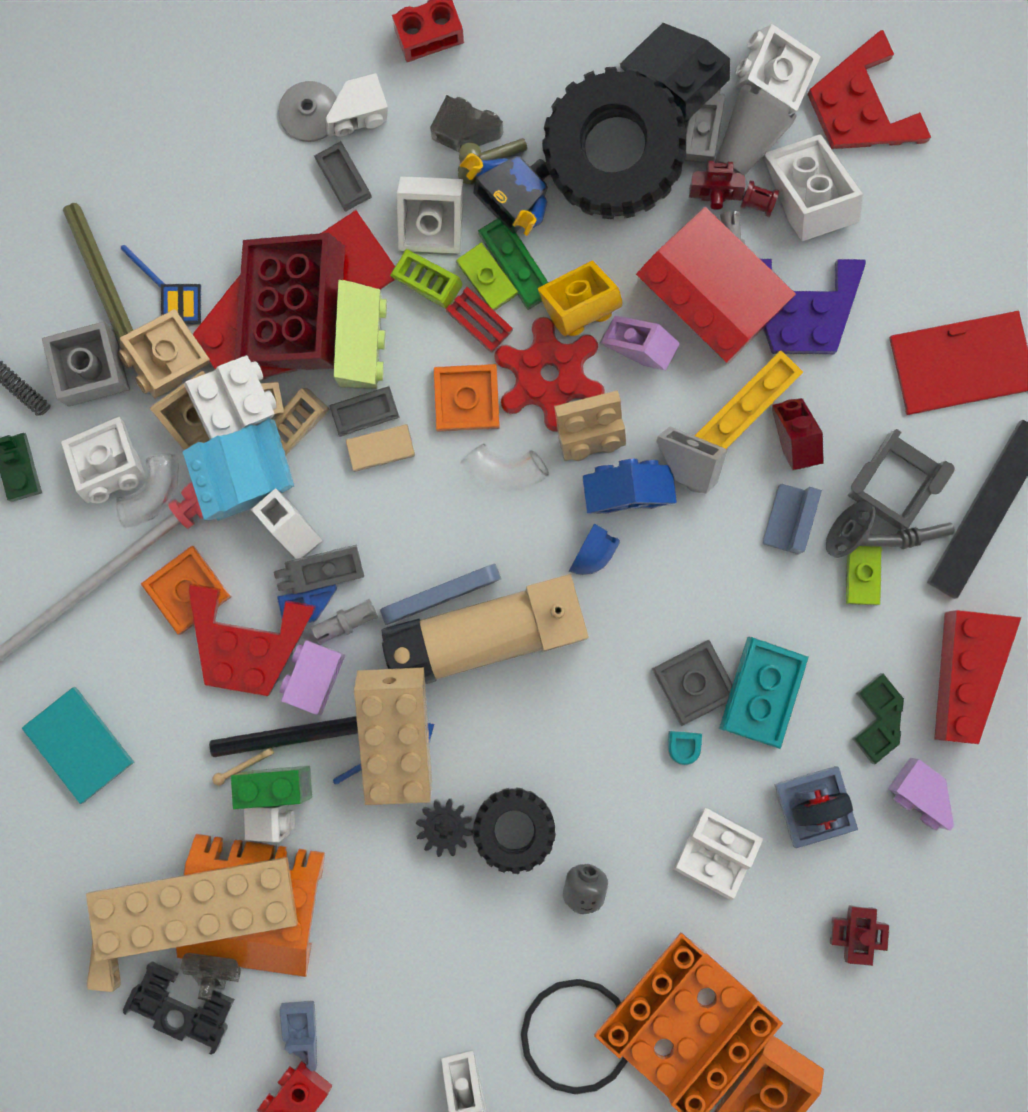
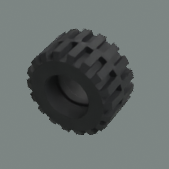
M517 787L516 789H502V791L490 795L480 806L473 825L474 844L478 848L477 852L486 860L490 867L494 866L503 873L510 871L512 874H520V871L526 870V872L533 870V867L537 864L540 866L545 861L544 858L547 854H550L556 836L554 818L546 802L534 792ZM508 811L523 812L533 823V837L522 848H506L496 838V822L501 815Z

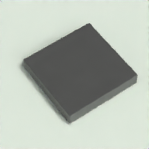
M706 640L652 668L681 726L713 711L728 701L733 684L710 640Z

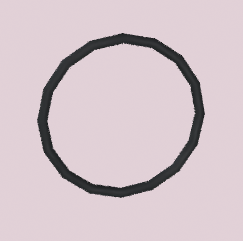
M582 979L557 982L538 994L525 1013L521 1040L524 1057L535 1076L555 1090L571 1094H581L597 1091L615 1080L628 1061L622 1057L613 1072L596 1084L571 1087L554 1082L539 1070L530 1054L527 1036L531 1016L545 997L560 988L583 986L600 991L612 1000L616 1007L621 1003L619 997L603 985Z

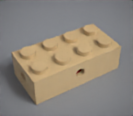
M424 668L357 670L354 696L365 805L431 802L432 772Z

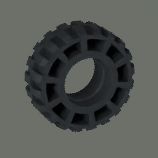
M606 67L605 73L595 75L594 70L583 75L585 80L578 84L574 81L565 88L566 94L562 99L557 97L551 106L553 112L550 117H546L544 124L545 139L542 140L543 153L546 159L545 163L557 189L560 190L569 203L581 208L582 212L591 216L593 214L602 215L603 219H614V216L634 217L636 212L643 209L647 212L655 207V202L661 197L664 199L671 192V186L675 181H678L681 175L682 165L686 158V128L680 107L674 102V96L667 88L663 89L660 87L658 80L649 74L643 77L639 75L637 69L628 67L626 72H617L616 67ZM622 117L632 120L639 125L645 138V147L640 159L630 168L619 172H605L594 167L589 161L585 150L586 139L590 131L598 123L609 118Z

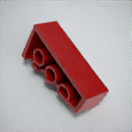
M961 610L945 612L935 740L979 744L1022 617Z

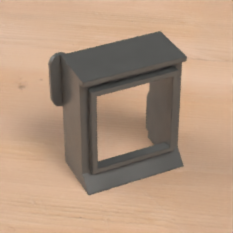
M895 429L887 434L885 441L871 462H867L853 481L851 492L847 496L856 502L867 501L871 503L875 508L876 515L897 529L904 530L910 527L931 493L936 495L943 490L954 473L955 467L947 461L935 462L900 439L899 436L902 432ZM889 451L927 474V477L902 515L894 512L864 492V489Z

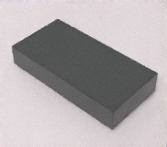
M341 141L314 155L316 162L345 212L372 198L369 189Z
M390 386L329 405L340 437L400 418Z

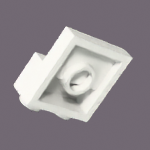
M770 24L760 31L756 30L750 37L747 47L751 51L748 58H744L735 71V74L739 76L735 86L741 89L743 85H751L752 88L749 92L758 94L760 89L764 90L789 106L790 110L788 113L792 114L798 110L821 56L775 25Z
M248 355L217 366L216 370L185 381L184 386L210 440L217 435H227L239 431L250 424L257 426L269 418L272 419L275 415L273 411L277 408L275 398L269 390L264 392L259 381L263 379L261 368L256 361L250 362Z
M120 416L61 441L76 492L86 503L98 504L105 502L109 498L110 493L119 489L124 491L132 490L138 486L139 480L146 478L138 453L132 446L125 423Z

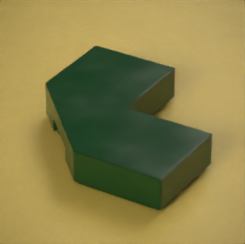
M880 673L856 693L876 717L873 722L852 738L872 764L878 763L900 745L901 738L900 724L904 698L884 673Z

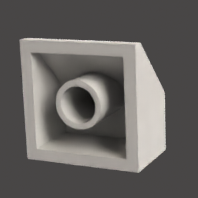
M400 177L397 190L398 251L408 249L412 252L460 254L463 179Z

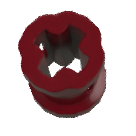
M750 180L740 207L745 209L748 206L765 212V216L770 217L780 190L774 189L770 191L755 186L754 181Z

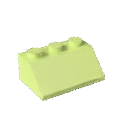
M338 280L334 379L339 387L377 389V382L383 381L384 362H379V349L385 350L386 333L385 330H380L381 318H386L387 299H382L380 289L346 280Z

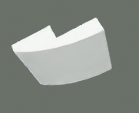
M705 808L684 845L673 870L723 897L733 900L747 869L751 868L763 838Z

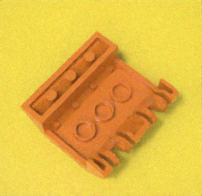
M196 834L185 863L184 875L272 860L274 858L275 845L247 841L242 853L243 841L235 839L231 846L228 860H222L219 857L223 850V838L215 837L211 844V836ZM279 846L275 859L287 857V847ZM299 849L295 857L293 870L290 869L298 920L296 926L176 947L177 958L306 977L312 945L309 942L318 881L322 878L325 852L310 851L307 865L304 867L307 850Z

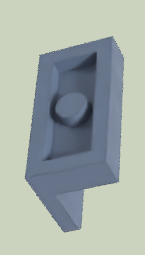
M780 484L774 499L763 544L798 555L805 552L822 490L813 487L803 490Z

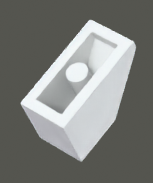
M469 1051L441 1058L449 1112H487L474 1052Z

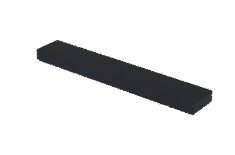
M1021 420L1017 424L927 581L928 584L954 599H957L1028 476L1027 421Z

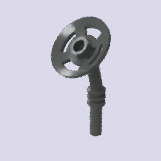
M860 501L848 507L836 519L826 539V550L831 556L840 558L850 554L859 546L900 547L901 549H907L908 547L920 546L923 541L953 535L955 529L954 525L949 522L922 529L913 527L900 530L897 534H870L875 521V508L867 501ZM863 512H868L870 515L867 521L862 518ZM843 544L848 547L845 551L838 550V547Z

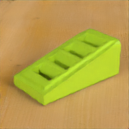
M408 249L404 251L390 275L395 280L444 309L453 303L463 285L459 276ZM412 262H415L417 265L415 266L409 278L406 277V272L408 271ZM423 269H426L427 272L421 282H416ZM434 276H438V279L436 280L432 289H429L428 286L430 285ZM446 282H448L440 295L439 293L441 292L443 286Z

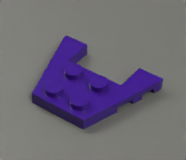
M760 259L772 270V259ZM837 259L835 262V291H794L796 295L763 328L771 353L777 354L781 350L785 354H835L854 302L866 260Z

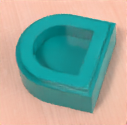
M669 731L668 753L672 760L682 765L694 763L701 754L702 734Z

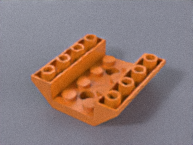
M680 932L596 1031L594 1037L619 1059L623 1056L668 1097L671 1106L678 1112H710L783 1025V1022L701 947ZM704 988H710L715 993V999L709 1005H702L697 1001L699 991ZM661 1039L670 1040L673 1045L671 1052L665 1056L658 1055L654 1051L657 1041Z

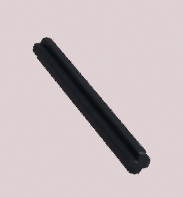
M353 716L215 739L209 742V749L212 757H219L357 734V717Z

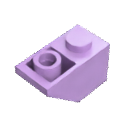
M909 758L888 788L896 795L893 800L908 811L913 807L922 814L920 820L930 828L937 831L940 827L951 831L954 823L946 779L921 760Z

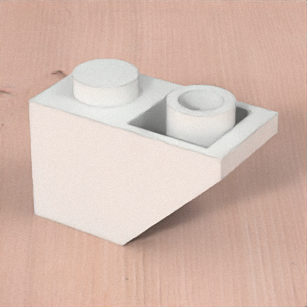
M376 73L345 82L326 117L328 137L334 135L338 137L347 136L356 129L363 127L368 129L376 128L387 121L388 106Z
M276 488L251 509L266 528L296 559L305 557L323 541Z
M289 805L244 809L245 840L280 842L290 835V830H294V811L289 810Z

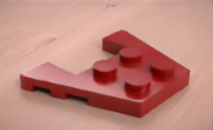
M884 30L877 32L810 88L807 94L831 149L871 147L872 144L888 143L892 146L901 145L904 142L924 144L931 138L920 112L894 123L889 122L866 69L889 61L894 55Z
M240 275L193 333V336L209 357L215 370L217 366L233 361L235 358ZM260 366L263 374L262 380L274 375L298 371L291 368Z
M197 584L189 585L204 685L269 696L292 651L302 636L307 623L312 617L316 606L286 601L280 633L216 622L221 589Z

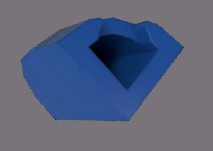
M594 524L569 572L586 575L603 569L613 557L620 544V540L608 535V531Z

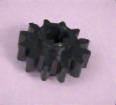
M452 798L448 799L445 807H442L440 801L435 799L433 803L435 810L431 811L430 808L424 807L422 812L427 816V819H418L416 821L418 826L424 827V831H421L416 836L417 839L427 838L428 842L424 850L428 851L432 846L437 847V857H440L446 848H448L451 856H455L456 844L462 848L467 847V842L462 838L463 835H473L472 829L465 828V824L472 821V816L462 817L461 813L465 805L462 804L457 809L452 808ZM442 819L449 820V826L454 828L453 832L448 831L447 836L441 835V829L436 828V823L441 824Z

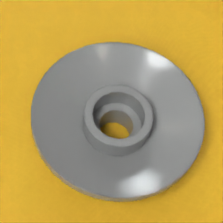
M305 81L293 85L284 93L279 103V119L283 128L290 136L300 141L314 142L327 137L326 117L337 97L329 87L319 82ZM305 104H313L312 109L308 111L302 109Z

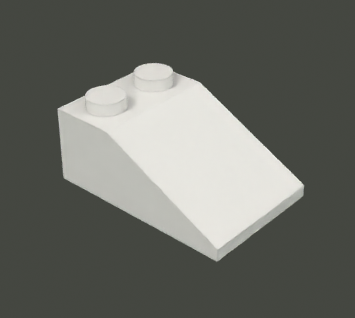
M821 134L764 154V160L774 186L777 190H780L778 196L787 219L801 241L860 221L863 193Z

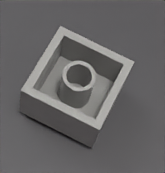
M104 321L42 338L56 399L68 407L130 390L123 363L118 356V351L120 350L116 334Z

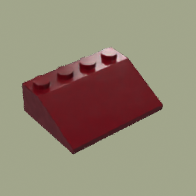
M330 233L243 240L234 360L248 355L250 362L256 361L259 366L304 370L334 369L338 280H343L345 245Z

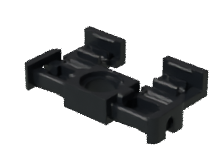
M153 961L150 962L146 967L147 971L141 984H138L131 990L123 1008L124 1015L132 1010L155 1021L152 1028L180 1041H183L188 1036L211 1047L209 1054H214L227 1031L228 1025L224 1022L235 999L208 987L203 993V997L207 998L203 1008L199 1006L198 1009H195L168 997L170 992L166 990L170 981L174 983L179 973ZM177 1010L182 1013L184 1023L181 1027L175 1028L169 1025L167 1021L169 1011Z

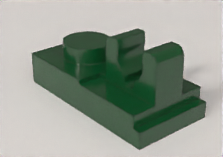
M26 433L0 437V475L7 500L10 502L42 493Z

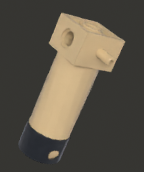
M571 574L526 586L525 591L425 619L411 620L381 630L382 648L387 668H424L425 684L435 682L437 679L540 650L545 652L589 638Z

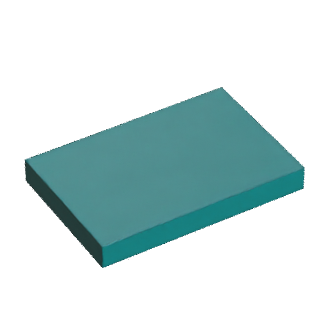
M747 637L719 729L781 749L809 657L753 637Z
M72 687L22 727L29 739L80 804L86 802L134 763L76 687Z

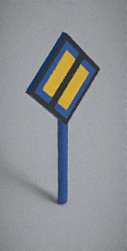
M126 245L121 246V250L161 288V316L175 309L185 324H201V284H165Z

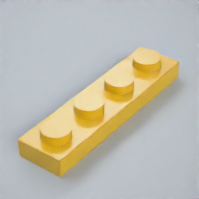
M780 350L695 437L727 449L801 376L803 371Z

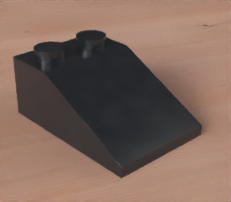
M662 23L620 63V68L625 72L628 67L637 69L639 75L643 77L649 74L656 78L659 86L663 89L667 88L674 96V102L680 107L683 119L686 122L730 80V58L708 40L666 23Z

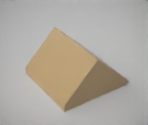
M201 371L193 378L199 377L206 373L204 371ZM184 384L150 407L151 411L184 450L197 442L205 443L209 440Z

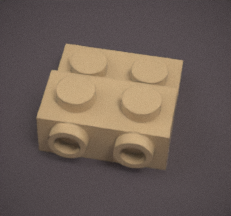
M175 309L119 338L121 350L118 351V356L126 368L132 366L138 374L135 380L144 394L150 392L154 399L181 385L183 378L210 363L209 357Z
M618 390L554 406L558 439L565 461L571 459L580 461L594 453L602 451L611 453L619 447L626 446V433L622 420L621 399Z

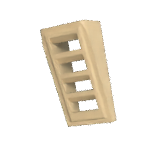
M301 388L283 408L284 413L276 416L274 419L277 429L289 438L287 443L281 439L285 456L330 410L308 388ZM304 401L315 410L312 414L302 405ZM295 410L306 419L304 423L292 414ZM286 419L297 429L296 433L283 423Z
M92 942L87 990L113 992L121 985L118 958L95 961Z

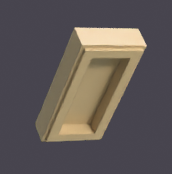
M407 424L346 440L354 472L415 456Z

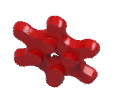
M539 317L532 324L534 340L529 348L518 350L511 345H502L495 351L494 357L497 365L511 370L516 377L514 387L502 396L501 407L506 413L516 414L527 405H537L544 412L545 426L553 432H558L554 406L569 403L573 399H585L605 393L604 386L599 381L588 378L583 371L585 361L597 352L598 342L596 338L586 334L580 336L573 343H561L555 336V326L552 320L547 317ZM548 364L554 366L559 372L558 377L553 381H547L541 376L542 368Z

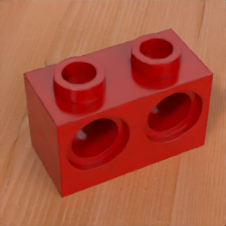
M429 0L427 3L417 7H404L392 15L394 30L406 63L464 43L463 28L453 0ZM441 18L449 20L445 24L435 23V21ZM411 28L419 29V32L416 34L406 33Z

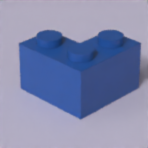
M625 459L619 461L618 467H614V465L597 466L594 473L583 475L587 513L609 514L631 508L653 509L677 503L673 473L669 465H659L658 460H647L638 463V459Z

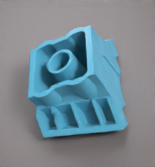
M270 418L257 426L250 424L239 431L227 435H217L205 443L197 442L182 451L204 520L211 521L217 519V521L253 508L275 488L279 492L284 493L294 487L290 467L275 420Z

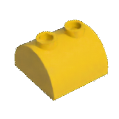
M593 260L537 288L551 320L563 336L579 335L584 331V326L594 321H606L612 316L613 311L622 307V298L618 286Z

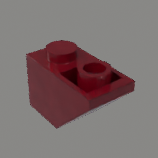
M803 398L789 399L772 405L782 451L792 470L824 464L823 432Z

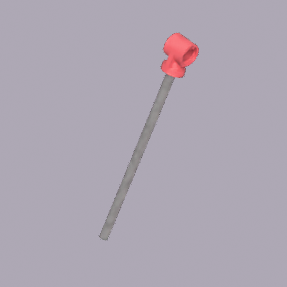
M192 482L181 492L185 500L179 503L174 499L168 504L172 511L171 515L0 646V662L181 523L189 529L195 524L192 518L196 514L200 519H204Z

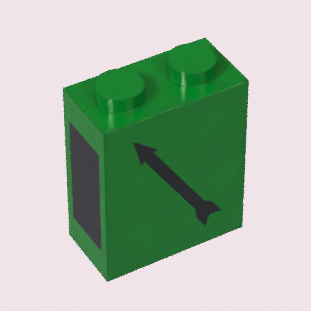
M310 766L249 770L231 775L233 810L302 804L311 799Z

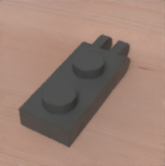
M357 544L290 560L284 563V569L273 572L275 579L288 576L289 580L278 583L277 588L278 591L291 589L292 594L364 577Z

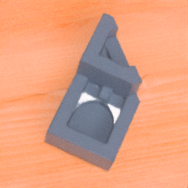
M314 1001L281 1003L282 1040L286 1042L284 1050L289 1054H296L306 1062V1067L310 1071H316L317 1038Z

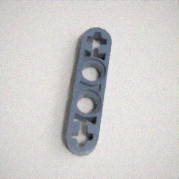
M492 564L380 609V613L385 625H388L501 580V576L496 564Z

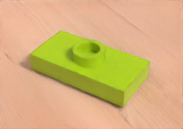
M482 242L456 260V263L479 295L494 311L518 295L516 288Z
M859 546L847 555L846 604L880 605L882 547Z

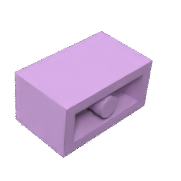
M305 640L304 645L299 644L292 658V662L296 664L292 675L287 674L280 688V693L284 694L281 701L310 713L322 715L345 654Z

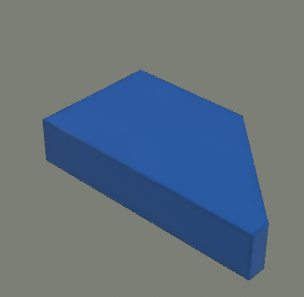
M334 584L298 594L291 593L277 596L281 617L283 618L285 602L292 601L315 605V611L308 623L317 621L336 592L337 585Z

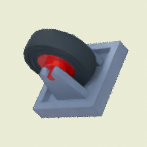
M838 766L774 784L794 848H800L858 830L853 814V806L846 792Z

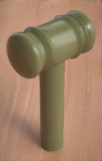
M524 138L482 153L481 148L477 144L465 143L460 147L459 160L461 163L469 153L477 155L481 160L502 159L526 151L527 143ZM459 166L458 178L463 179L465 184L475 183L478 176L469 180L466 176L469 170Z

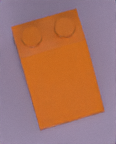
M773 1036L727 1090L715 1112H806L821 1094L824 1069Z

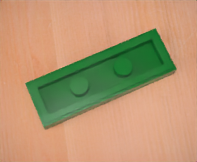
M498 218L479 229V236L499 267L518 291V296L526 309L529 310L541 303L542 299L537 288L549 282L517 233L513 234Z

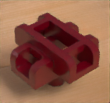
M708 160L706 171H696L692 174L689 198H700L701 201H710L711 209H722L723 202L726 200L742 201L746 183L745 176L741 173H733V162L727 161L726 164L714 163V161Z
M849 905L847 918L832 917L831 923L833 926L830 944L845 946V962L873 966L874 950L888 951L889 924L876 921V908ZM844 926H847L846 938H843ZM878 930H881L880 942H877ZM854 950L864 951V953L854 952Z

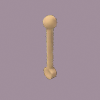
M269 748L223 774L216 773L212 779L213 783L217 786L224 784L225 779L231 777V775L274 754L273 749Z

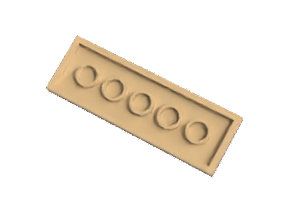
M288 857L86 893L95 961L293 927L298 924Z

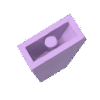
M614 316L601 341L604 346L643 366L665 371L680 344L659 324Z

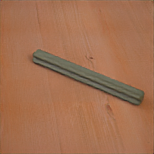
M71 203L63 208L64 215L120 344L119 338L133 331V328L84 213L77 203Z

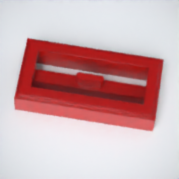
M468 287L463 290L460 296L458 295L454 299L452 305L446 308V312L491 353L513 331V328ZM469 299L499 326L503 332L500 334L465 301ZM461 307L490 333L495 340L493 342L488 340L457 309Z

